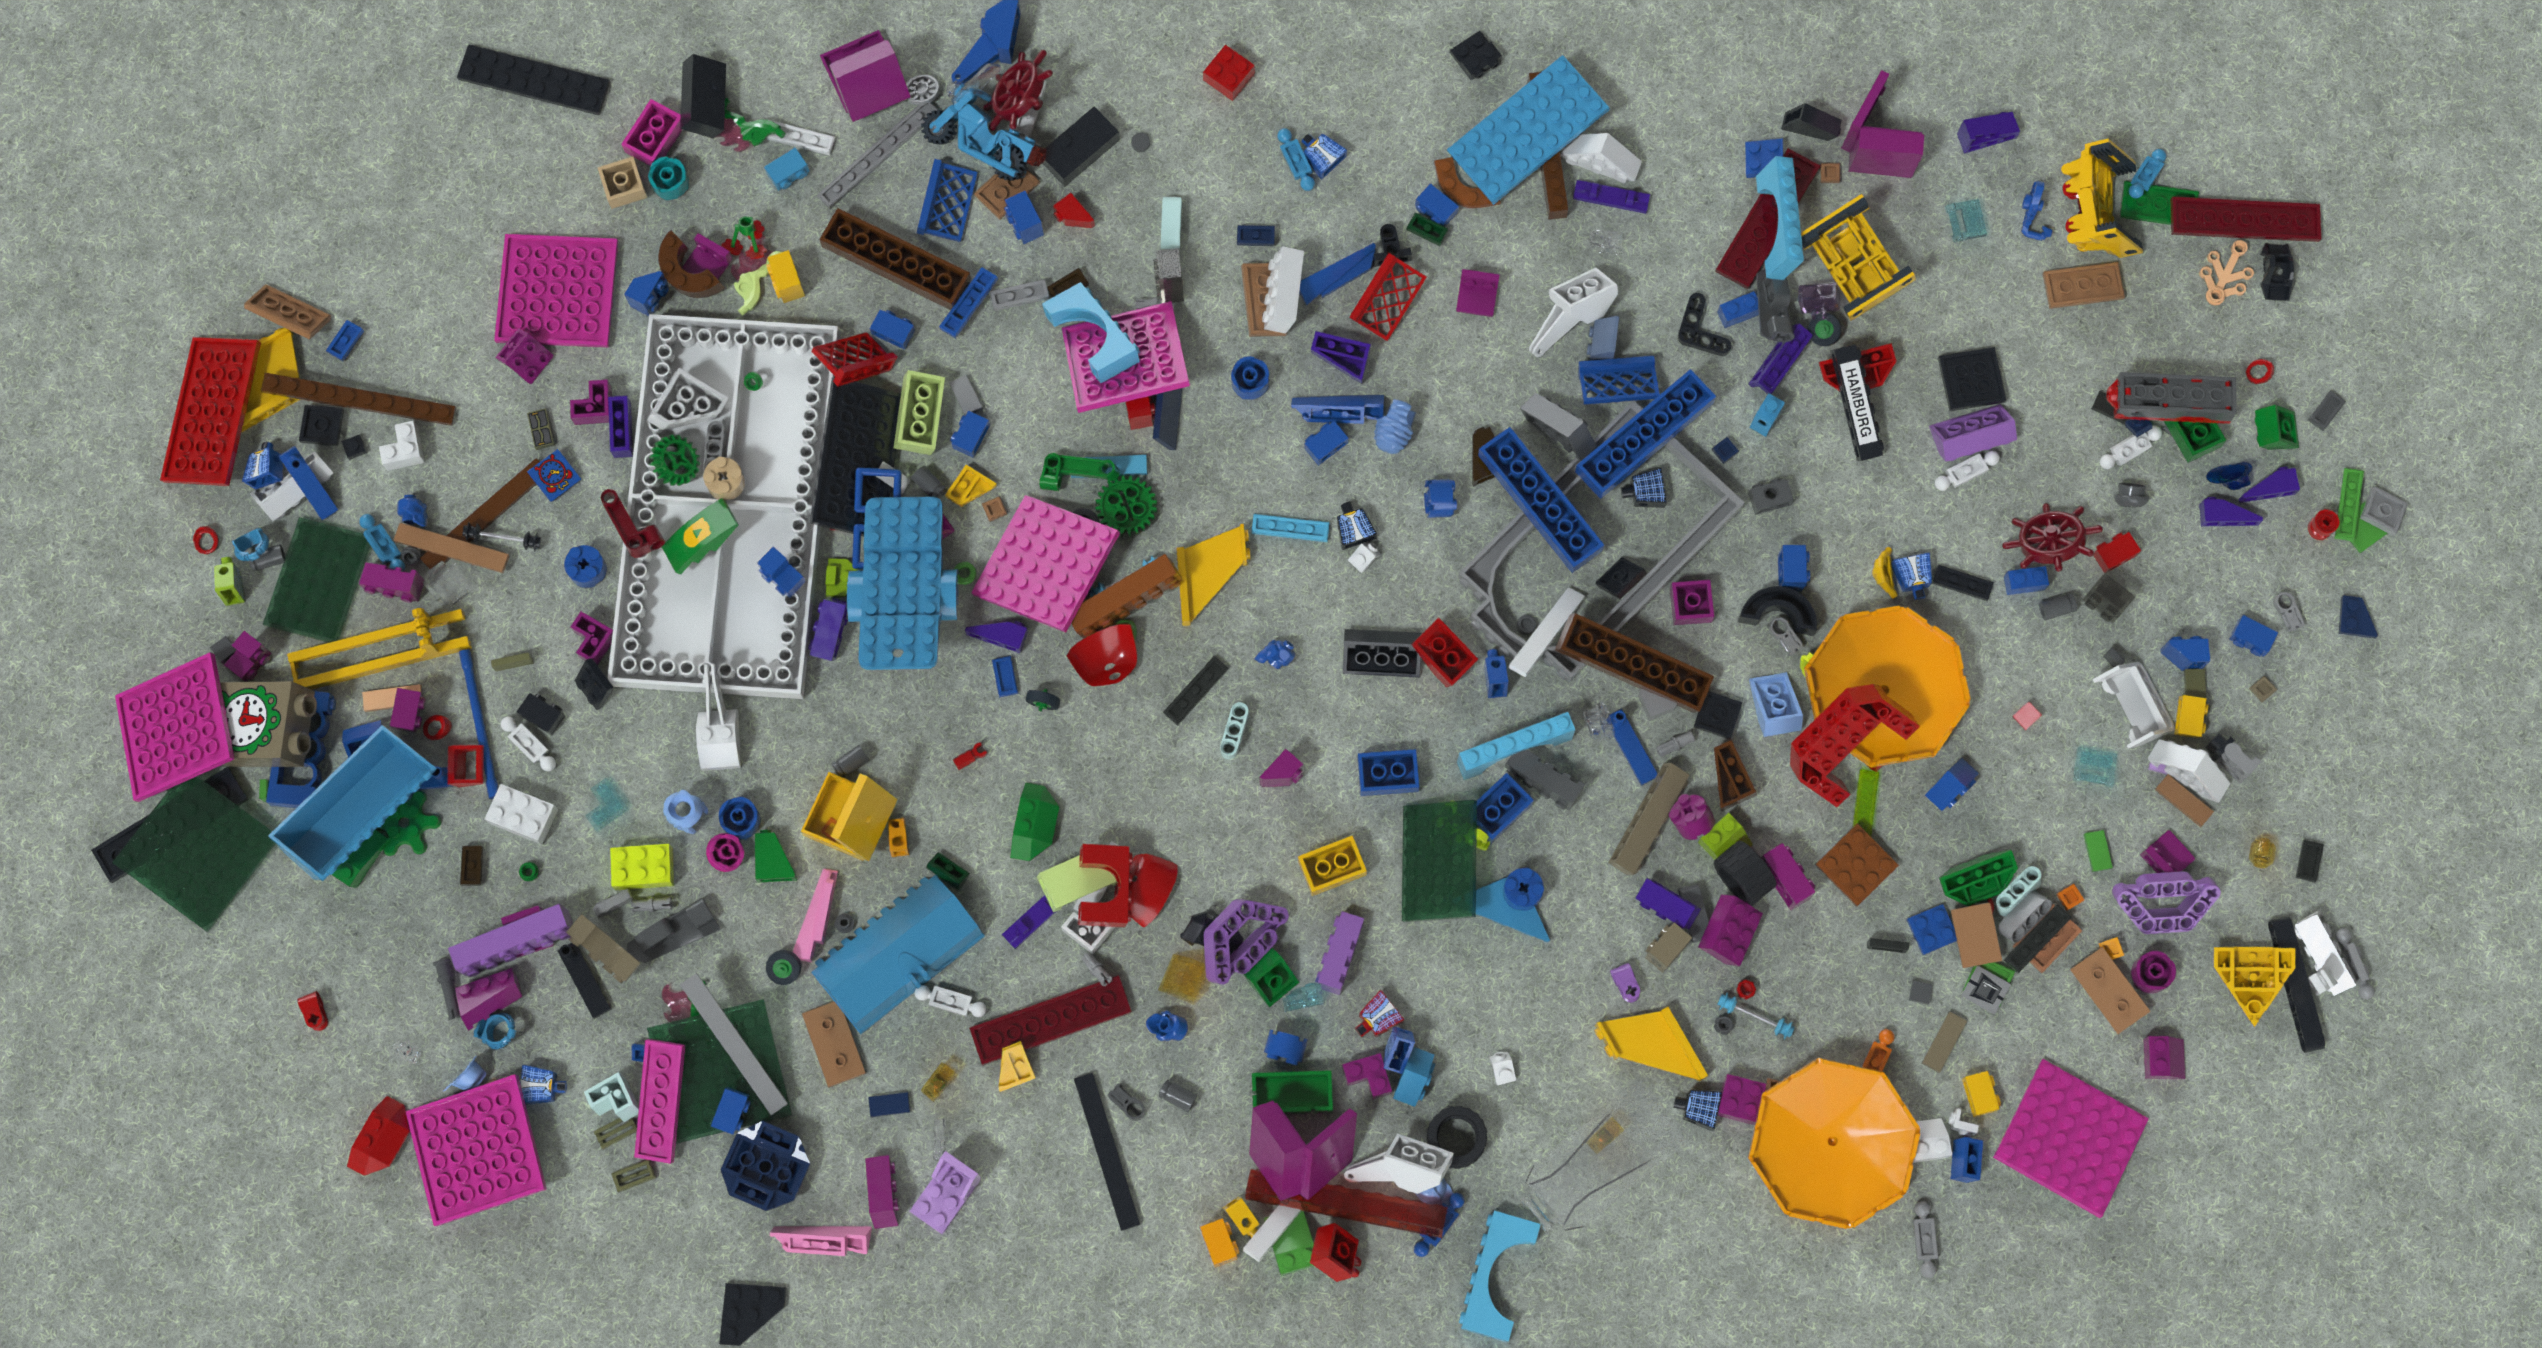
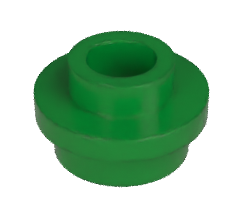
M756 372L748 373L744 378L745 387L751 391L759 390L763 385L762 377Z
M526 862L521 865L519 875L524 881L531 882L538 877L539 869L536 864ZM528 869H532L531 875H526Z

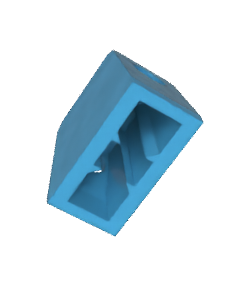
M1768 393L1749 428L1766 437L1784 408L1785 402ZM1759 420L1764 421L1766 425L1761 424Z

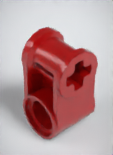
M315 991L298 998L297 1002L307 1026L315 1031L326 1029L328 1018L320 994Z

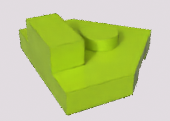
M828 558L825 583L826 597H847L849 571H858L852 567V563L848 559Z

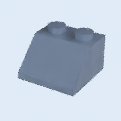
M1619 316L1597 319L1594 321V325L1590 326L1588 337L1592 338V342L1588 344L1586 355H1590L1589 361L1614 358Z

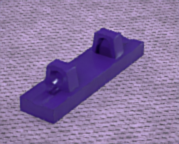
M1577 180L1573 196L1574 200L1644 214L1647 213L1650 194Z
M1045 895L1002 933V936L1014 949H1017L1056 913L1045 902H1048Z

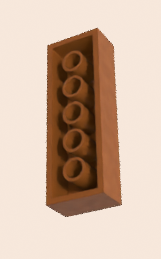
M1164 554L1083 602L1071 624L1077 634L1082 638H1086L1102 628L1105 629L1112 626L1117 619L1128 617L1132 610L1143 608L1147 605L1146 602L1152 598L1154 600L1160 598L1164 594L1163 592L1169 588L1170 590L1175 589L1183 579L1172 560Z

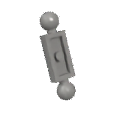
M2341 928L2336 932L2335 937L2344 946L2341 948L2357 980V984L2360 985L2358 993L2363 999H2371L2375 994V990L2372 985L2367 983L2369 971L2361 961L2360 949L2355 946L2354 942H2350L2352 938L2351 932L2346 928Z
M1919 1201L1914 1206V1212L1919 1216V1219L1913 1220L1917 1261H1924L1920 1268L1921 1274L1926 1278H1931L1937 1272V1268L1932 1263V1260L1938 1259L1934 1218L1927 1219V1215L1930 1213L1929 1204L1925 1201Z

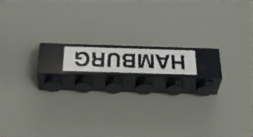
M1853 344L1830 350L1856 460L1864 461L1883 456L1884 445L1878 436L1880 432L1879 424L1874 420L1875 408L1873 403H1870L1869 396L1871 391L1869 385L1865 383L1866 371L1864 366H1861L1860 358H1862L1860 348Z

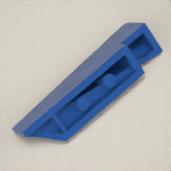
M1375 243L1302 279L1299 294L1305 304L1308 305L1319 295L1324 298L1369 272L1372 266L1373 254L1376 250Z
M1384 395L1292 398L1291 407L1300 412L1302 418L1307 422L1332 423L1335 421L1336 423L1364 424V418L1377 420L1383 417Z

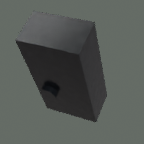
M692 54L683 62L680 129L712 139L724 131L726 63Z
M1094 106L1040 152L1039 159L1054 177L1066 187L1120 140V134Z

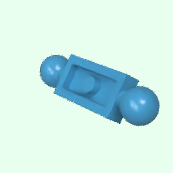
M1283 128L1279 130L1277 138L1281 143H1284L1280 146V150L1294 179L1298 180L1301 178L1300 186L1303 190H1312L1315 186V181L1312 177L1308 176L1312 174V169L1298 140L1291 141L1292 133L1289 129Z
M2156 149L2152 152L2151 157H2146L2131 181L2132 185L2129 188V195L2132 198H2140L2144 190L2148 192L2165 164L2163 163L2166 160V152L2164 150Z
M362 515L359 519V524L362 528L367 529L363 535L383 564L390 562L389 567L391 569L399 567L404 571L405 564L402 560L398 559L401 553L382 524L374 526L375 519L372 515Z

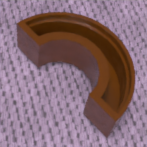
M670 230L660 245L658 255L660 270L664 274L665 279L678 292L692 298L710 297L725 289L708 269L696 274L688 273L683 269V258L689 248Z

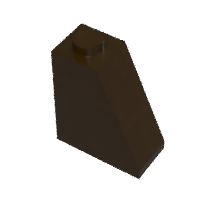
M1481 427L1475 430L1472 435L1473 487L1495 478L1478 456L1479 448L1495 438L1490 427L1486 429Z

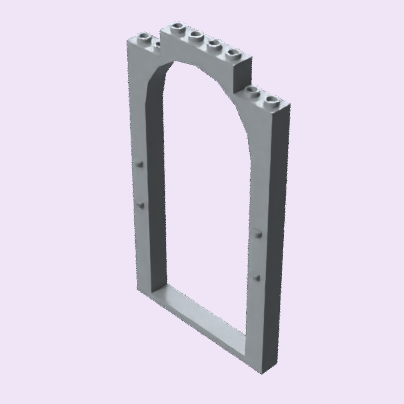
M1634 400L1593 439L1597 447L1642 410ZM1672 438L1664 446L1722 499L1598 623L1618 633L1706 546L1745 504L1739 496L1675 438ZM1576 457L1553 479L1566 497L1583 481L1575 472L1577 464L1581 462ZM1523 511L1461 570L1458 576L1460 584L1464 588L1472 590L1474 592L1473 596L1478 601H1483L1471 614V625L1476 630H1481L1486 634L1485 638L1491 644L1495 643L1499 647V651L1505 657L1509 656L1512 660L1527 641L1511 632L1497 614L1492 595L1494 575L1505 558L1535 529V526ZM1549 646L1542 655V660L1547 666H1553L1561 679L1571 682L1586 664L1555 651L1556 646Z

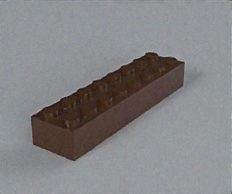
M839 208L836 209L819 239L823 248L949 310L953 308L972 281L970 272Z
M1576 613L1569 615L1555 648V651L1639 689L1677 703V706L1692 713L1700 712L1714 678L1713 675Z

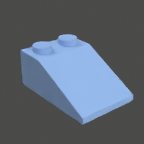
M1787 672L1749 679L1758 723L1763 736L1767 737L1801 731L1803 714Z

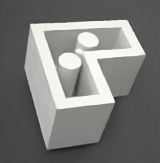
M414 421L395 425L398 443L379 446L382 465L387 471L425 463L419 428Z
M1075 912L1061 926L1064 933L1092 955L1115 928L1078 925V915Z

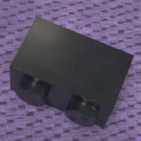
M529 693L517 710V713L552 736L565 718L561 712L562 709L554 703L550 706L545 702L546 699L539 694L534 696Z

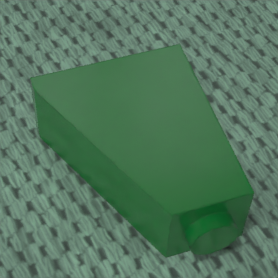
M760 830V833H755V880L758 883L797 881V876L776 834L772 830Z

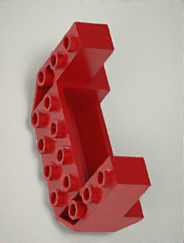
M1869 684L1846 688L1791 743L1790 767L1801 783L1835 807H1838L1851 794L1843 781L1833 775L1831 771L1882 722L1907 740L1920 726L1909 711L1885 694L1881 686Z

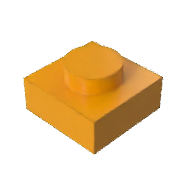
M2118 937L2098 943L2100 948L2103 947L2112 960L2125 956Z

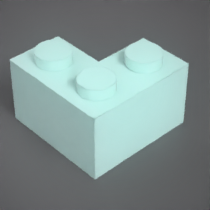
M619 1072L584 1091L591 1109L599 1116L611 1109L614 1110L615 1114L623 1122L638 1115L639 1105L628 1081Z

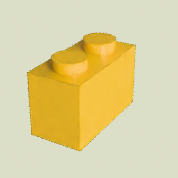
M2187 695L2179 696L2174 735L2192 738L2202 737L2206 730L2204 715L2208 713L2207 698Z
M1988 1071L1962 1078L1973 1117L1999 1110V1106H2001L2000 1098L1994 1092L1995 1082L1993 1076L1989 1075Z

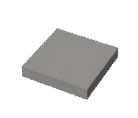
M2373 486L2369 492L2360 519L2394 536L2398 532L2408 503Z

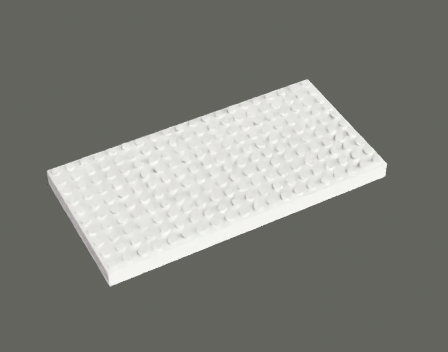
M649 314L627 505L628 515L638 532L647 526L656 525L666 542L687 521L718 501V499L710 494L703 479L707 428L713 421H720L727 431L725 458L734 460L740 466L745 478V487L737 498L725 500L739 526L716 552L709 550L699 563L692 562L682 574L675 573L662 547L640 558L631 557L623 543L608 670V680L613 687L706 693L704 665L708 664L711 693H715L711 673V664H715L722 694L793 699L804 698L821 526L811 524L809 521L831 380L834 377L811 351L813 347L840 340L838 326ZM822 352L824 355L830 356V354ZM679 368L728 397L720 414L714 420L662 430L647 421L672 376ZM750 372H756L762 377L763 385L757 391L748 390L744 385V378ZM716 429L713 434L718 435L722 430ZM680 435L681 438L687 437V443L693 442L692 448H698L695 453L696 455H701L697 459L701 464L697 467L699 471L695 474L696 477L690 480L689 483H683L681 486H677V484L670 486L669 482L663 483V478L657 479L658 472L653 473L655 466L650 464L654 460L649 457L654 453L651 450L653 447H656L655 443L664 436ZM668 446L666 448L667 451L672 452L676 449L675 447ZM712 448L711 453L718 452L720 448ZM677 469L674 473L683 474L684 470ZM639 544L634 545L632 548L639 547ZM773 546L787 558L789 564L804 576L806 580L791 598L786 594L782 596L775 589L776 585L773 582L770 584L766 582L758 571L760 568L757 562Z

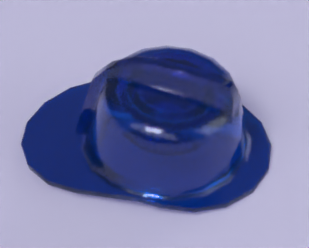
M2248 462L2219 466L2211 469L2207 473L2206 478L2211 483H2222L2230 490H2238L2251 484L2249 473L2252 471V465Z

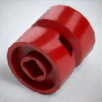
M2327 509L2319 511L2308 523L2309 535L2316 540L2327 539L2339 527L2338 515Z

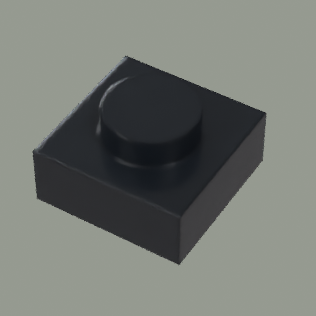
M360 435L341 441L349 460L367 453Z

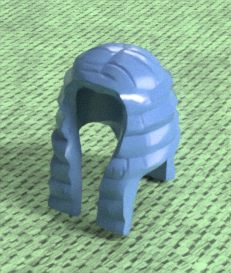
M1393 399L1387 415L1377 419L1374 439L1376 446L1381 451L1397 454L1408 444V440L1411 439L1413 434L1411 426L1416 412L1410 410L1412 407L1410 404Z

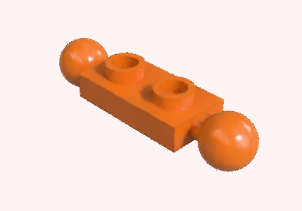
M1884 1029L1879 1033L1880 1043L1875 1041L1872 1043L1862 1065L1863 1068L1883 1071L1892 1052V1049L1888 1048L1887 1045L1893 1043L1895 1039L1894 1033L1891 1030Z

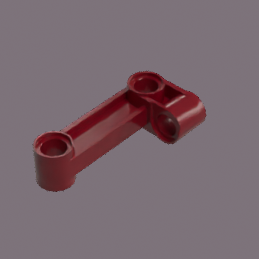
M607 489L602 492L600 498L604 509L631 557L640 558L653 550L661 548L665 544V540L656 525H650L639 532L637 531L615 490ZM614 499L613 502L607 503L608 500ZM639 544V547L632 548L634 545Z

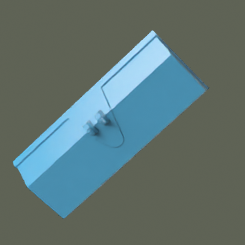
M382 725L268 836L279 846L284 854L312 879L324 881L337 870L336 868L341 863H344L349 858L348 856L353 851H356L361 846L360 844L365 839L370 838L373 835L372 832L376 828L381 827L385 820L397 811V808L409 799L408 797L421 787L420 785L424 781L430 779L432 773L437 768Z
M936 875L929 880L926 877L922 878L919 881L922 886L917 890L913 887L906 890L909 896L904 900L900 897L894 899L893 902L896 905L894 908L889 910L887 907H884L880 911L883 916L878 920L874 917L870 918L867 921L870 926L864 931L861 927L857 928L854 931L856 937L851 941L848 938L843 939L841 943L844 947L839 951L835 948L829 950L828 954L831 957L825 962L822 958L815 961L817 968L811 973L860 1035L912 995L916 988L918 989L921 985L927 983L985 937L959 900Z

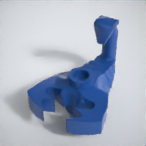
M2035 181L2031 187L2030 195L2026 194L2022 203V209H2026L2021 232L2025 237L2042 241L2051 237L2053 230L2042 226V233L2029 230L2032 220L2037 212L2042 210L2044 204L2041 196L2045 184L2041 181Z

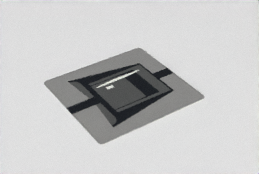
M1977 966L1962 996L1995 1014L2011 984Z

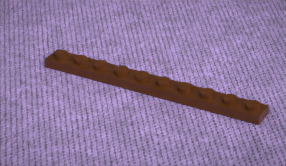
M271 373L264 374L261 387L262 393L450 426L453 424L456 407L452 405Z

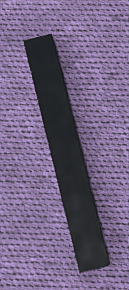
M1090 1073L1074 1078L1120 1229L1124 1231L1139 1226L1140 1222L1094 1075Z

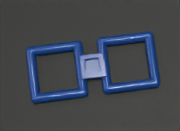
M861 467L856 469L855 512L865 513V505H862L863 475L894 477L893 497H901L902 472L900 470ZM855 524L853 530L852 567L859 570L864 568V562H860L861 532H864V524Z

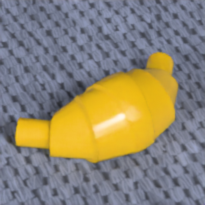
M1886 547L1874 561L1872 576L1877 585H1880L1890 595L1891 599H1894L1898 594L1894 589L1895 585L1890 555L1893 550L1890 547Z

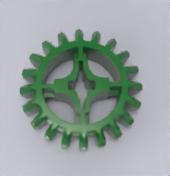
M668 435L655 443L656 447H653L651 450L654 454L650 455L649 458L654 460L650 465L655 466L653 473L658 472L657 479L663 478V483L669 482L670 486L676 484L681 486L683 483L687 484L696 477L695 474L699 471L697 467L701 464L697 459L701 455H696L695 452L698 448H692L693 442L687 443V437L681 438L680 435ZM668 446L676 448L673 452L666 450ZM677 469L684 470L683 474H676L674 472Z

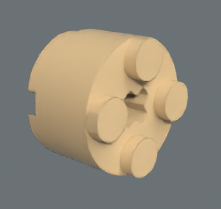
M717 457L705 468L703 479L708 491L714 498L718 500L721 498L732 500L737 498L744 490L745 478L740 466L734 460Z

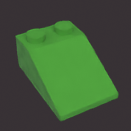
M1303 1210L1272 1246L1281 1276L1314 1267L1310 1263L1314 1243Z

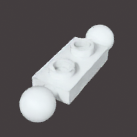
M2152 426L2153 429L2147 431V434L2144 433L2139 437L2131 435L2111 447L2112 455L2106 454L2101 457V467L2107 470L2114 467L2115 461L2120 466L2151 448L2150 440H2159L2162 436V430L2158 426Z
M1993 450L1988 451L1984 458L1979 453L1947 469L1945 472L1947 477H1937L1935 487L1940 491H1945L1949 488L1950 483H1952L1954 488L1988 472L1989 468L1987 465H1996L1999 462L2000 456Z
M508 716L502 719L501 728L506 732H511L507 737L534 764L540 761L541 768L547 772L552 771L556 767L555 759L551 756H545L549 750L522 723L516 727L514 718Z
M921 985L914 992L918 1000L930 999L929 1006L966 1017L968 1011H971L975 1017H982L987 1011L986 1005L982 1002L972 1004L971 996L934 986L933 991H930L926 985Z

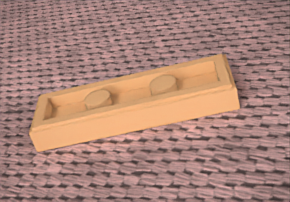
M418 684L362 692L364 711L392 709L397 688L422 693V686Z

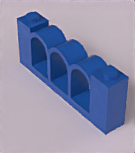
M315 691L314 695L317 702L315 714L320 715L321 724L316 731L310 732L309 736L311 741L317 743V751L313 757L305 759L304 767H310L313 770L312 780L302 786L282 784L285 767H271L266 803L270 806L297 808L320 786L322 774L316 765L321 763L326 754V747L320 739L328 733L330 728V721L327 715L332 716V710L336 708V699H334L331 693Z

